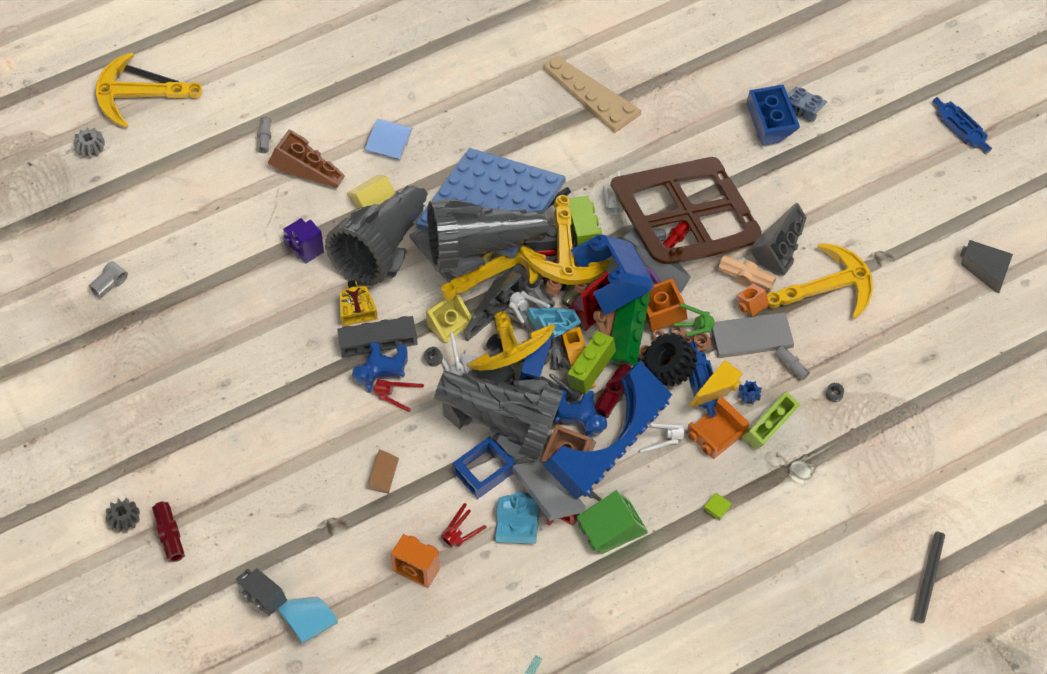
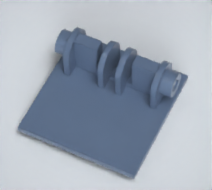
M795 87L788 94L793 110H795V115L801 109L799 117L803 115L802 118L808 121H815L817 118L816 113L828 102L821 96L813 95L801 87Z

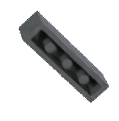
M402 316L391 320L384 319L373 323L366 322L361 325L344 326L337 329L342 358L370 353V343H380L381 351L397 349V345H406V347L418 345L413 316Z

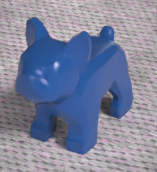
M370 343L369 357L365 364L354 367L352 377L358 384L365 385L368 393H371L373 382L377 378H397L399 376L403 378L405 376L404 369L408 361L406 345H397L398 353L391 358L381 354L380 343Z
M561 390L563 395L556 412L555 422L561 421L562 423L581 425L585 430L586 436L590 438L593 435L601 434L607 428L606 418L598 415L593 406L594 391H588L587 394L583 393L581 401L569 404L567 398H565L567 390Z

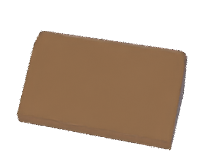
M379 449L369 480V490L389 494L399 461L398 457Z

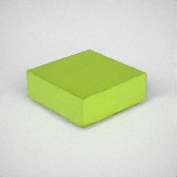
M715 493L704 506V510L720 521L732 507V503Z

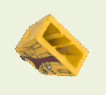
M356 281L347 282V289L340 291L342 327L378 320L377 308L366 286L358 287Z

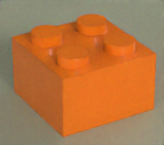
M673 278L654 284L653 289L648 292L650 293L646 314V320L651 331L687 320V310L680 307V303L685 304Z
M403 534L391 552L393 572L429 588L440 570L439 551L430 544L425 545L416 537Z

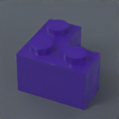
M300 218L283 229L284 243L288 247L291 246L296 257L302 259L305 264L324 253L322 232L311 219L305 222Z

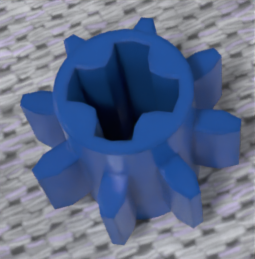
M746 380L744 386L739 385L738 390L740 392H738V398H742L743 404L754 405L755 400L760 401L762 387H758L756 381Z

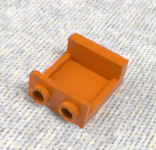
M723 397L716 402V407L714 408L716 417L709 418L707 413L695 424L689 423L687 435L690 440L699 444L702 451L713 459L739 440L749 429L750 424Z

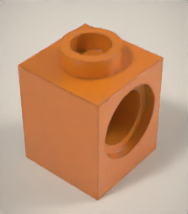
M755 284L750 285L736 295L740 311L752 317L769 305L766 290Z

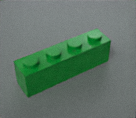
M646 293L616 310L611 336L614 338L616 352L610 359V363L618 367L620 364H627L629 366L637 364L650 293Z

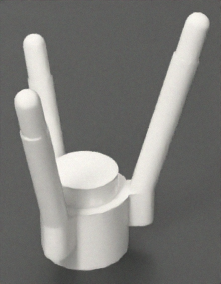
M617 171V176H620L621 171ZM605 185V209L611 214L622 213L624 209L615 193L609 199L608 189Z
M524 291L514 293L509 300V306L522 324L524 320L519 311L527 313L528 300L546 308H550V305L528 295Z
M451 332L450 337L455 363L451 365L452 368L450 369L443 357L442 364L446 371L460 376L463 374L467 375L463 364L459 362L454 333ZM465 350V354L469 355V351Z
M647 423L648 427L666 429V437L671 440L640 449L639 452L644 453L667 445L678 444V440H683L684 438L683 424Z

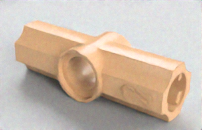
M726 255L723 256L718 267V271L735 277L744 286L755 284L769 292L773 289L777 278L775 275L760 270L751 261L743 263Z

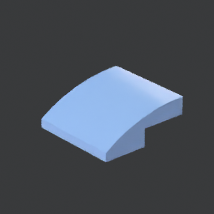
M377 119L365 150L401 160L412 128Z

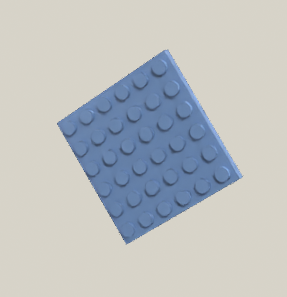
M469 148L431 201L457 199L492 209H506L508 211L526 209L527 212L543 210L545 213L566 182L564 175ZM428 206L416 221V227L428 231ZM524 243L518 244V247L504 248L495 253L514 258Z

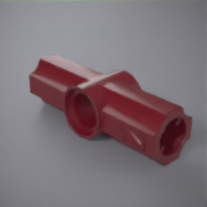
M620 364L613 377L606 383V388L594 407L598 415L609 418L616 404L622 400L624 388L620 379L631 369V366Z
M158 502L152 507L156 519V528L160 541L164 545L168 562L180 561L185 557L180 541L181 536L176 520L173 518L169 503Z

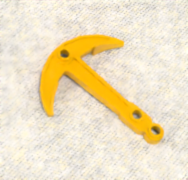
M132 52L110 62L102 70L96 84V96L101 111L113 123L125 128L129 125L121 116L116 104H114V98L167 97L178 99L190 96L197 99L202 95V87L196 82L191 84L186 82H116L117 75L122 74L126 65L134 57Z
M560 195L554 202L555 227L557 228V263L545 261V255L536 253L524 246L520 248V251L528 264L548 279L567 285L589 283L599 278L606 271L610 261L606 259L601 262H591L587 267H576L574 265V256L571 252L570 226L572 223L571 209L569 208L570 201L566 195Z
M525 244L522 245V247L524 246V247H526L527 249L532 250L530 247L526 246ZM519 250L514 258L500 255L487 262L485 266H480L474 271L452 279L450 283L443 284L441 286V294L446 300L454 299L457 293L467 292L470 288L476 286L477 283L517 264H522L526 268L530 284H533L538 279L540 273L528 264Z
M818 244V249L829 255L837 264L841 261L846 269L801 285L795 284L779 289L778 292H769L767 294L768 307L775 309L780 304L788 305L809 296L854 285L857 290L853 318L856 319L869 305L873 292L872 275L866 263L854 252L834 244Z
M504 311L498 312L494 315V322L501 337L503 352L492 357L486 353L468 362L466 365L470 369L483 371L494 370L513 364L542 346L553 333L555 325L550 324L533 331L530 334L531 339L518 344L513 334L514 328L508 314Z

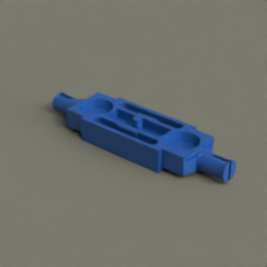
M938 97L932 101L939 108L937 115L942 118L941 122L965 144L968 143L973 148L981 147L986 153L992 150V147L986 143L988 135L963 109L956 106L952 101L943 103Z
M692 341L689 344L696 351L698 361L695 362L697 367L693 369V375L688 377L695 397L712 376L713 370L710 360H707L705 353L699 352L696 342ZM718 399L700 404L698 407H705L708 417L714 418L716 417L714 407H716Z

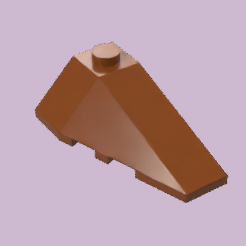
M289 129L275 147L268 164L284 173L338 188L345 175L330 161H325L320 156L321 153L318 150L314 151L304 137Z

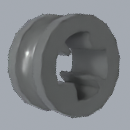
M429 347L424 352V359L429 365L437 366L442 362L443 354L437 347Z
M831 383L827 387V399L831 402L842 400L844 394L843 386L839 383ZM834 390L838 391V394L836 393V395H833L832 391L834 392Z

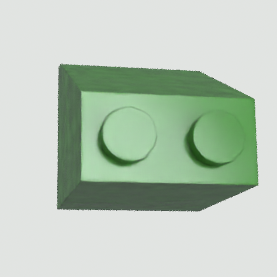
M618 490L577 516L580 524H578L580 530L589 537L588 544L594 551L597 550L602 554L648 533L631 501Z

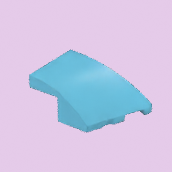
M528 308L526 313L537 330L554 324L555 328L552 338H556L581 323L574 309Z
M520 491L513 495L499 497L496 542L536 543L540 508L529 493L523 494Z
M319 597L290 599L277 609L282 619L284 618L302 644L338 623L333 612Z

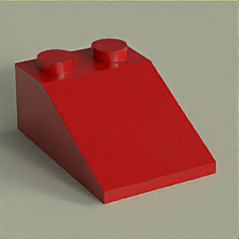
M607 271L582 292L568 307V309L575 310L581 321L578 326L585 331L596 323L593 317L594 312L602 310L593 292L610 284Z

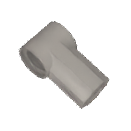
M111 261L105 265L102 274L88 285L89 289L95 296L101 298L114 285L119 286L124 283L128 273L114 261Z

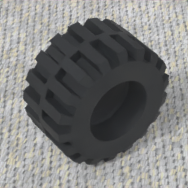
M665 333L663 337H656L657 340L652 341L651 346L646 349L647 354H644V359H646L644 365L665 386L673 387L675 384L680 385L682 381L686 382L688 376L693 375V369L697 367L695 364L698 361L696 351L684 338L675 333L670 335ZM673 355H675L674 359L669 364H667V361Z

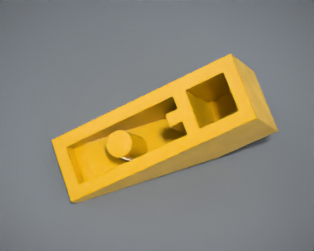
M724 360L689 405L694 407L727 396L731 390L736 391L742 383L739 379L743 373Z

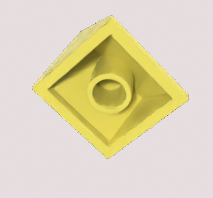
M376 175L348 191L347 195L358 208L374 204L380 205L389 199L395 191L387 176Z
M459 293L456 294L454 299H442L426 311L427 326L444 343L451 340V332L454 333L455 337L465 330L472 318Z

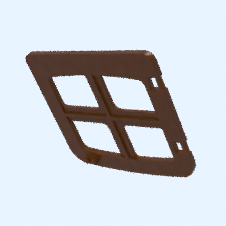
M707 157L617 176L611 180V188L649 255L658 263L685 262L727 253L754 244L762 234L759 224L754 220L751 211L733 181L725 172L721 161L716 157ZM721 173L724 179L721 180L718 174ZM710 177L715 180L725 197L705 203L692 204L678 182ZM665 186L677 208L644 215L633 194L653 187ZM729 210L733 211L744 231L712 240L700 217ZM743 216H747L750 222H746ZM683 221L688 224L699 243L682 247L664 248L652 228Z

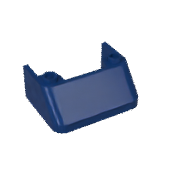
M596 235L571 249L579 267H587L591 262H601L612 256L616 260L619 267L612 270L608 275L610 284L593 292L605 315L653 289L654 283L632 243L606 235Z

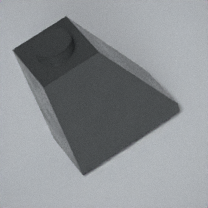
M969 240L967 247L963 246L960 254L963 257L961 265L992 290L1000 293L1013 254Z

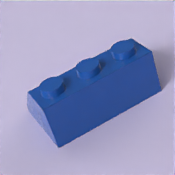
M784 84L749 90L746 104L762 146L780 143L800 128Z

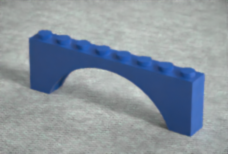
M641 361L634 365L620 379L626 396V418L622 431L614 443L607 448L597 451H578L562 446L543 464L575 499L582 495L584 497L589 495L593 490L591 486L594 483L598 484L605 477L603 473L605 471L608 472L615 466L614 460L616 458L620 459L627 452L625 448L632 446L637 441V434L641 435L648 428L646 424L653 422L659 416L657 412L659 410L662 411L669 405L668 400L673 394Z

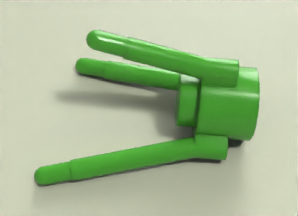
M680 303V307L700 314V316L696 317L694 322L674 323L675 327L695 326L699 329L686 333V337L711 332L715 322L714 318L710 316V312L701 311Z

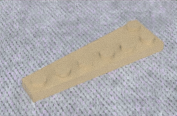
M556 56L544 64V70L614 133L641 115L642 110L560 57Z

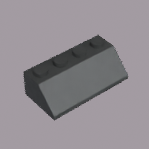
M497 348L489 356H495L502 353V351ZM511 365L494 370H471L467 374L477 379H488L496 383L502 381L513 385L515 380V371ZM443 403V416L459 430L464 425L467 426L472 422V417L463 414V411Z

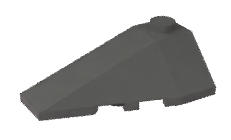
M795 203L750 248L752 255L759 265L780 275H785L793 265V253L798 249V236L802 235L807 217L798 203Z
M633 228L622 240L632 243L643 265L652 269L661 282L673 278L679 292L682 293L691 276L679 262L662 264L653 260L635 228Z
M506 272L493 281L465 328V339L467 341L495 319V314L505 311L509 307L510 297L514 293L522 292V275L520 273Z

